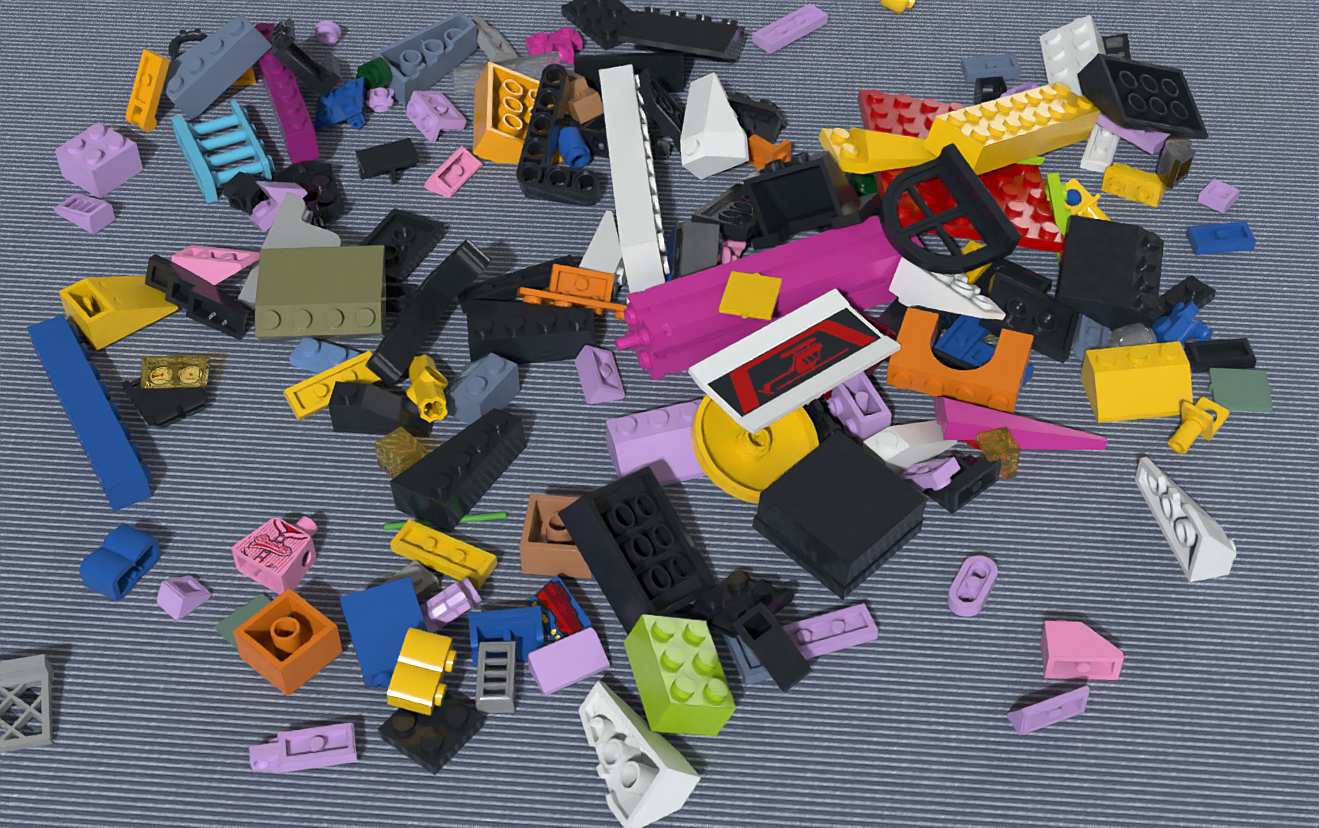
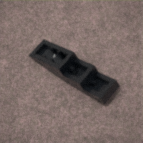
M157 254L149 258L145 285L166 293L165 301L186 309L187 318L238 340L243 338L248 315L247 310L219 288L186 268Z

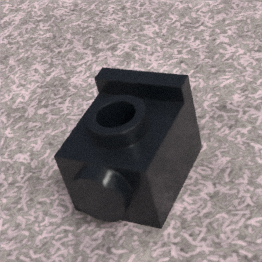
M239 171L224 185L223 195L229 199L230 207L249 213V216H251L256 205L269 199L256 183V181L265 180Z

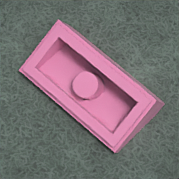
M461 146L428 178L423 187L450 198L483 164Z

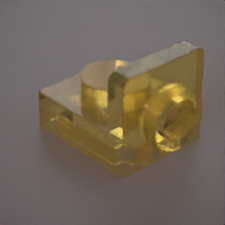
M1005 426L978 433L976 442L987 460L992 462L1002 459L1000 475L1003 480L1016 477L1021 449L1008 428Z

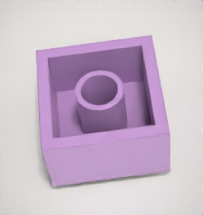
M100 122L90 126L81 134L55 149L62 176L98 198H102L143 170L137 144Z

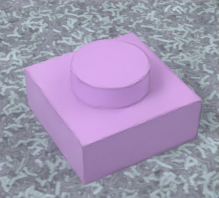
M1213 179L1199 193L1197 202L1224 214L1238 200L1240 190Z

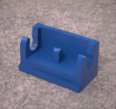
M540 606L468 613L473 667H478L479 642H516V662L528 661V654L544 647ZM508 652L487 653V658L507 657Z

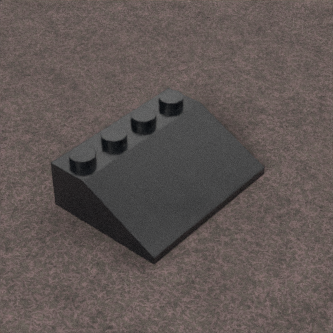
M645 6V11H635L618 36V41L714 57L740 59L745 27L737 26V20L722 18L721 23L711 22V16L696 14V19L686 18V12L671 10L670 15L660 14V8Z
M1098 53L1077 74L1085 97L1121 126L1204 140L1209 137L1182 69Z
M1070 215L1067 218L1055 299L1134 343L1156 323L1164 240L1156 233L1149 232L1138 225Z
M650 466L583 495L558 513L627 635L630 634L642 614L668 617L718 585Z

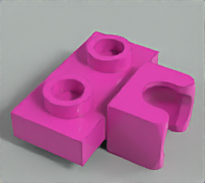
M562 28L554 33L546 34L539 32L531 37H525V45L530 57L544 56L547 65L555 64L557 61H565L567 64L572 65L574 64V50L583 49L582 39L576 29Z

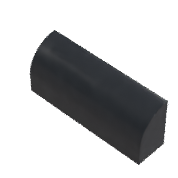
M683 51L574 55V72L583 76L588 87L598 91L599 95H602L599 70L632 64L634 75H638L648 69L668 93L684 92Z

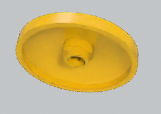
M706 395L696 408L691 421V444L702 470L720 489L735 498L758 504L760 493L819 446L816 429L803 407L796 409L752 434L742 428L712 398Z

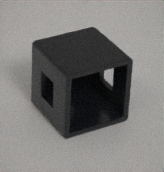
M1003 76L976 78L974 104L978 105L1000 98L1001 94L1007 92L1008 88ZM993 85L992 92L983 93V86Z

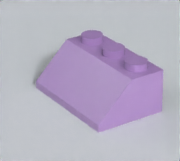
M701 399L606 420L607 449L618 478L621 479L647 466H650L661 486L707 476L695 457L690 436L691 421Z

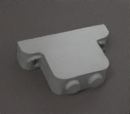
M287 192L261 249L340 247L343 244L336 233L311 225L313 212L307 209L304 200L300 196ZM259 260L254 262L238 297L243 308L255 312Z

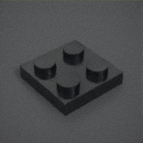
M446 692L442 705H435L431 715L398 708L378 728L379 738L433 775H436L485 724L484 717Z

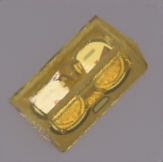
M207 355L142 356L141 388L206 387L211 359Z

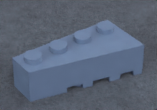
M458 11L373 52V59L377 57L383 58L392 71L393 80L384 85V87L394 90L393 96L403 106L407 107L413 90H428L477 50L476 24L462 11Z
M240 14L171 61L162 90L179 109L194 120L266 53L272 45L243 14Z

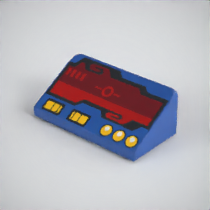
M559 576L552 578L527 601L529 607H541L542 626L553 643L592 627L591 621Z

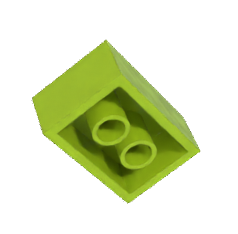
M642 614L624 641V645L651 731L717 736L736 710V706L706 621Z

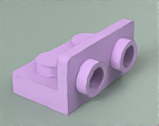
M413 90L411 99L407 104L406 116L429 142H436L440 129L443 131H451L452 129L464 130L467 120L441 92Z

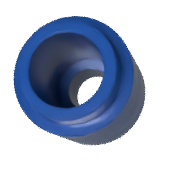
M576 127L561 129L556 147L564 163L569 167L583 168L590 161V150L580 130Z

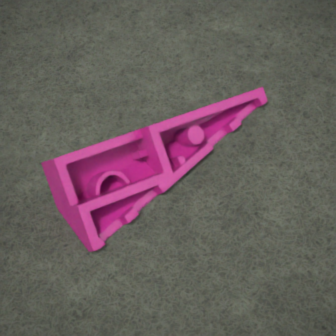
M934 397L933 401L937 425H941L943 440H1005L1007 449L1105 450L1108 441L1106 437L943 397Z

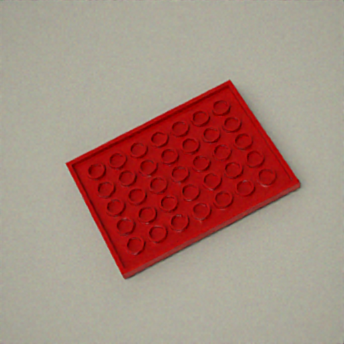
M860 89L857 98L864 129L927 139L936 116L966 108L960 103L947 104L930 98H925L924 100L916 99L905 94L892 95L875 89L870 91ZM1013 163L977 175L1022 236L1017 244L1018 247L1062 253L1064 237L1055 224L1053 211L1049 207L1047 194L1044 192L1045 183L1038 165ZM912 167L874 172L880 198L882 199L888 185L898 174ZM938 177L914 186L934 215L958 206ZM905 191L899 197L897 203V217L902 228L926 219L908 192ZM966 216L942 225L949 236L983 241ZM934 229L929 230V231L926 232V233L937 234Z

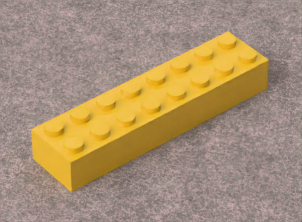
M1056 82L938 115L935 117L923 148L938 157L944 146L954 143L974 172L980 175L1088 139L1101 109L1093 105L1094 103L1085 96H1078L1073 93L1068 85Z

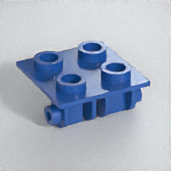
M364 76L355 81L350 80L346 82L342 87L329 91L324 97H318L314 125L315 133L345 119L354 129H360L364 126V115L366 114L367 106Z

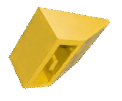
M146 275L85 278L58 291L67 319L72 324H75L77 330L96 351L179 310L177 305L165 301L166 294L145 285Z

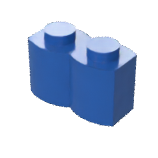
M126 524L120 525L106 536L102 547L97 548L83 559L79 572L84 586L115 601L121 600L134 588L139 578L146 575L160 559L162 554L158 539Z

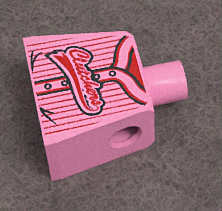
M303 516L294 526L279 518H272L231 548L237 571L279 595L288 588L294 591L316 560V552L313 539L311 538L318 531L316 524L306 516Z

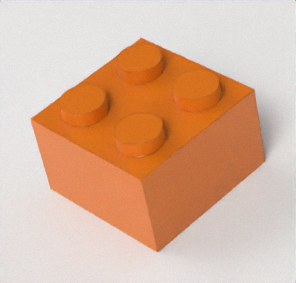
M290 588L233 631L240 658L287 697L343 653L337 625Z

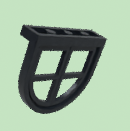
M954 143L944 146L938 158L898 174L888 185L880 202V224L891 246L907 261L930 272L955 275L973 271L1011 255L1022 238ZM938 177L958 206L934 215L914 186ZM907 191L926 219L902 228L897 217V203L899 197ZM966 216L986 246L962 255L942 225ZM934 229L952 256H942L928 252L916 245L910 238Z

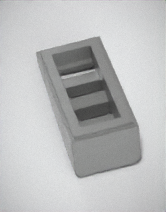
M479 642L476 684V708L478 713H515L516 642ZM508 652L507 657L487 658V653ZM487 665H507V669L487 670ZM506 677V681L486 682V678ZM506 689V694H486V690Z

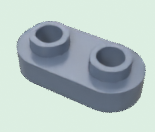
M1082 314L1078 318L1072 341V348L1076 357L1084 361L1086 350L1107 348L1110 329Z

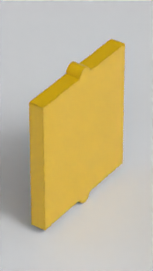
M731 271L719 306V312L739 315L744 319L752 317L771 320L782 286V279L762 276L759 273L749 274Z

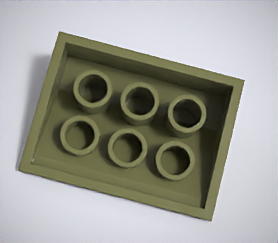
M384 245L260 249L255 300L256 338L261 341H298L304 338L332 340L385 337L387 331Z

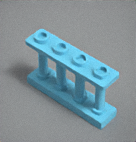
M236 100L230 101L232 115L197 125L186 124L182 114L171 117L176 140L207 203L218 200L216 188H219L220 184L228 182L239 171L248 175L261 172L265 181L273 182L271 172H274L275 168L270 155L265 156L266 150L262 139L258 140L255 126L253 123L250 124L246 109H240ZM236 125L238 131L203 141L196 139V136ZM245 141L247 145L210 157L204 155L206 151ZM253 156L255 160L253 163L219 173L212 171L214 167Z

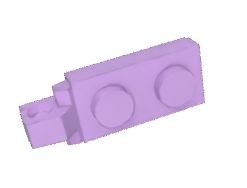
M350 722L277 733V738L269 740L268 744L249 746L252 771L284 773L358 762L354 724Z

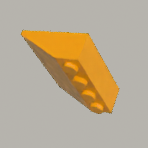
M487 62L475 84L474 155L496 163H519L540 81L492 62ZM543 129V130H541V131H539V132H545V131H547L548 129ZM557 147L552 163L563 161ZM535 154L533 157H538L542 154Z

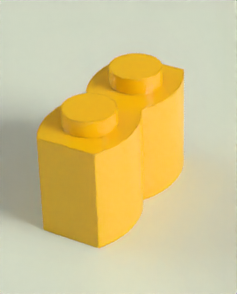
M409 627L388 688V705L427 715L432 714L435 705H442L447 684L441 682L445 671L452 673L457 657V651L452 650V638Z

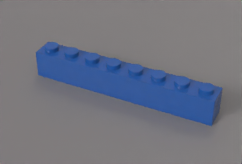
M60 315L27 327L34 350L113 512L152 497L148 484L154 481L149 467L146 463L140 465L139 461L143 459L136 442L129 444L128 441L132 440L125 421L118 422L121 419V415L114 401L108 403L107 400L111 399L108 388L104 381L98 383L101 377L95 363L91 362L88 364L87 361H90L91 358L85 343L78 344V342H81V338L75 324L69 326L64 315Z

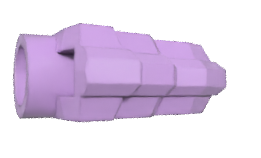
M465 577L420 606L428 632L435 633L471 611L483 601L468 577Z

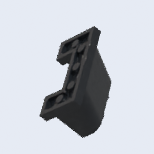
M808 151L801 152L792 156L791 161L782 163L781 159L773 160L764 165L765 168L743 179L761 231L751 239L755 251L779 245L791 234L832 224L833 229L836 230L862 223L880 206L881 202L878 192L859 197L830 151H823L809 155Z

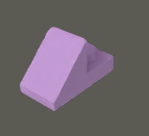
M256 181L269 199L256 205L253 209V214L248 218L257 228L265 233L272 226L287 192L301 198L308 193L295 183Z

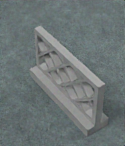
M45 654L0 661V693L6 697L0 704V717L13 703L25 710L12 726L0 719V726L6 730L5 734L0 738V753L53 744L51 684L54 683V670ZM41 686V695L31 706L19 699L27 688ZM40 708L42 709V714L38 712ZM33 716L42 722V734L24 736L19 732Z

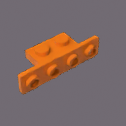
M553 264L548 292L520 287L517 290V296L524 297V303L542 305V301L553 302L554 306L589 308L593 310V315L602 316L603 311L615 313V319L625 321L624 309H627V306L610 303L615 274Z

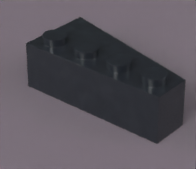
M466 299L471 362L489 353L496 354L516 364L573 360L577 358L585 345L596 347L592 309Z
M493 408L394 477L389 482L396 510L421 520H427L433 525L452 531L525 449L526 442L522 418Z

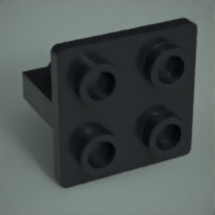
M735 92L734 95L726 93L728 96L727 100L738 117L736 119L740 127L744 129L747 139L755 134L774 145L779 129H786L788 124L776 107V104L766 99H760V102L750 100L748 95L740 92Z

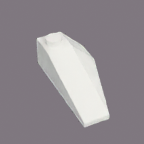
M1140 458L1135 482L1188 581L1194 582L1229 575L1233 560L1236 558L1234 542L1227 538L1222 527L1149 458Z

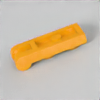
M143 49L125 118L127 122L135 126L138 124L140 129L149 133L157 125L154 117L170 59L153 50Z

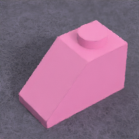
M1065 620L1044 622L1040 640L1044 678L1118 680L1124 660L1121 650L1083 622Z

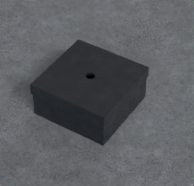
M837 430L760 493L757 515L753 518L752 527L843 600L921 532L923 525L922 516L928 498L841 431Z

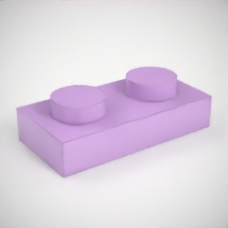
M951 457L913 464L899 476L919 492L927 488H933L936 491L947 486L952 481L950 477L961 468L956 459Z

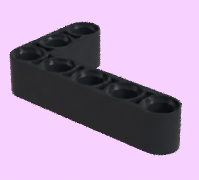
M557 63L550 64L544 68L541 74L516 171L519 187L522 194L531 199L593 206L601 199V188L597 174L587 169L552 165L570 94V83L564 66ZM543 129H548V130L545 131V132H539V131H541V130H543ZM535 154H542L541 156L533 157ZM531 178H535V180L532 182H526ZM559 182H563V183H564V184H562V185H560V186H554L556 183H559ZM586 186L592 187L589 190H582Z
M468 238L463 241L422 282L373 352L365 367L389 387L392 386L404 373L451 301L484 271L491 258Z

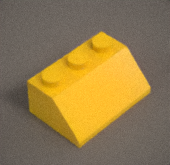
M1180 341L1085 351L1080 378L1097 423L1181 415V406L1184 401L1193 405L1190 363Z

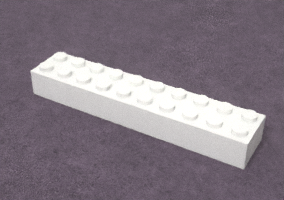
M632 64L602 69L599 70L620 248L629 291L634 293L665 283L664 275L670 274L667 256H662L667 255L665 238L663 237L664 229L648 121L641 107L643 98L638 91L640 87L638 75H634Z

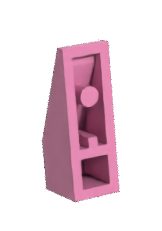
M191 245L172 255L171 258L172 262L216 285L259 260L260 252Z

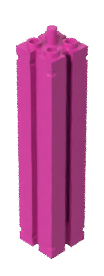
M875 215L866 218L862 223L836 230L831 229L647 288L641 293L634 292L626 295L627 309H624V318L627 323L628 332H625L624 337L614 340L617 351L628 348L630 350L634 349L643 370L647 369L652 379L657 380L665 377L668 373L675 374L689 369L693 365L835 288L847 300L850 307L858 311L895 300L897 296L889 291V287L902 256L891 246L885 237L879 216ZM916 236L910 238L916 245L924 249L923 244ZM731 271L749 274L759 273L762 276L782 279V286L771 320L752 317L744 319L739 315L719 312V306Z

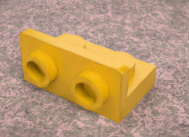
M1114 162L1112 166H1107L1105 169L1101 191L1157 208L1168 187L1161 182L1159 176L1155 173H1148Z

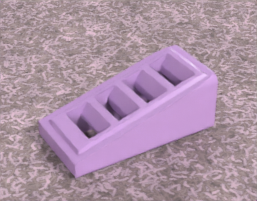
M77 193L54 208L55 213L93 235L116 220L111 204Z

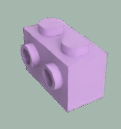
M864 371L832 389V397L829 398L830 411L833 416H838L845 435L850 439L852 438L860 447H863V441L890 426L891 412Z

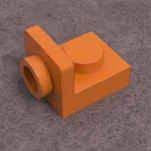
M755 134L747 139L749 155L747 163L761 170L765 168L764 165L777 159H781L782 163L791 161V142L787 139L777 146Z

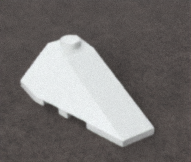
M714 72L690 82L680 139L682 166L700 180L749 161L747 135L744 129L740 127L736 119L738 117L727 100L728 96L717 74Z
M901 257L889 287V291L899 297L898 301L909 307L920 305L986 319L1003 320L1006 315L990 298L979 295L981 289L978 286L967 284L968 277L964 273L947 275L930 272L919 268Z
M597 681L578 711L589 746L595 747L600 764L596 768L599 777L605 779L609 794L605 796L609 808L624 828H642L681 809L701 777L680 752L658 732L651 731L649 724L604 682Z

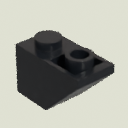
M762 602L732 623L743 643L783 693L813 671L785 630Z

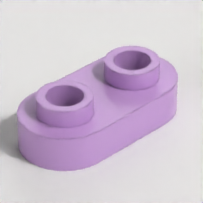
M972 556L964 561L948 594V606L955 614L971 617L977 615L982 610L997 579L998 568L993 560L985 556Z

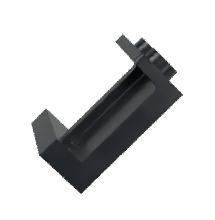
M290 18L285 23L281 21L274 27L271 32L272 55L321 97H324L341 80L339 59L330 53L319 64L294 42V21Z

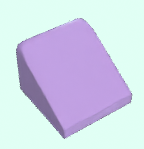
M191 575L162 581L157 604L175 620H179L208 600L211 593Z

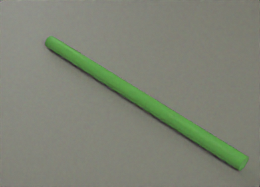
M506 512L467 515L459 523L505 519L507 514ZM427 520L415 521L424 526H435ZM406 522L384 524V530L401 529Z

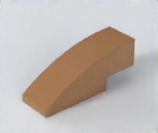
M566 69L570 83V94L565 111L581 124L604 113L598 91L589 88L583 76Z

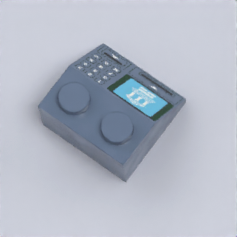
M493 353L468 363L443 391L447 401V414L470 425L493 408L502 411L520 392L518 364Z

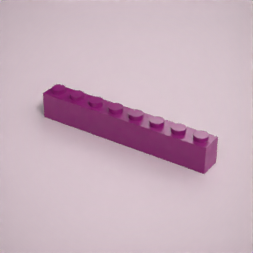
M256 24L255 27L272 45L271 32L275 24ZM271 47L256 61V65L291 164L320 158L314 127L294 74L272 55Z

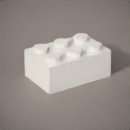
M1091 15L1078 18L1065 26L1050 30L1046 34L1039 36L1048 84L1064 83L1078 96H1085L1082 91L1077 74L1098 53L1106 55L1102 37Z

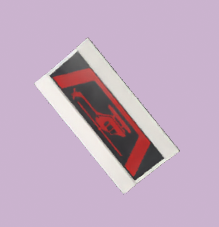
M835 288L689 368L688 373L696 384L742 428L755 434L899 351L901 345L880 333L850 307L847 300Z

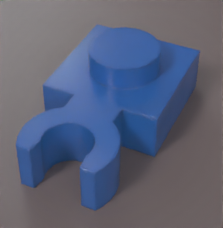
M1189 301L1186 306L1183 302H1179L1172 309L1169 317L1163 316L1156 320L1145 340L1148 344L1175 342L1190 325L1187 321L1194 318L1198 314L1199 309L1193 301Z

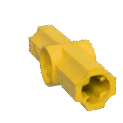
M426 354L418 357L414 356L408 365L411 385L406 390V394L417 404L421 418L428 422L442 420L448 413L447 401L443 392L448 386V381L437 371L432 358Z

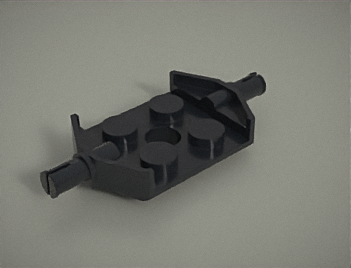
M304 161L292 164L274 174L276 182L295 183L308 193L302 199L307 209L313 212L311 225L326 229V222L345 212L331 163Z

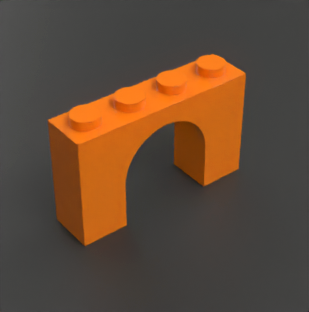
M908 307L896 342L901 345V349L892 354L889 359L886 384L899 389L925 393L933 397H943L1014 414L1030 360L1034 335L1002 328L995 353L987 364L973 370H956L940 363L932 353L937 336L939 314Z

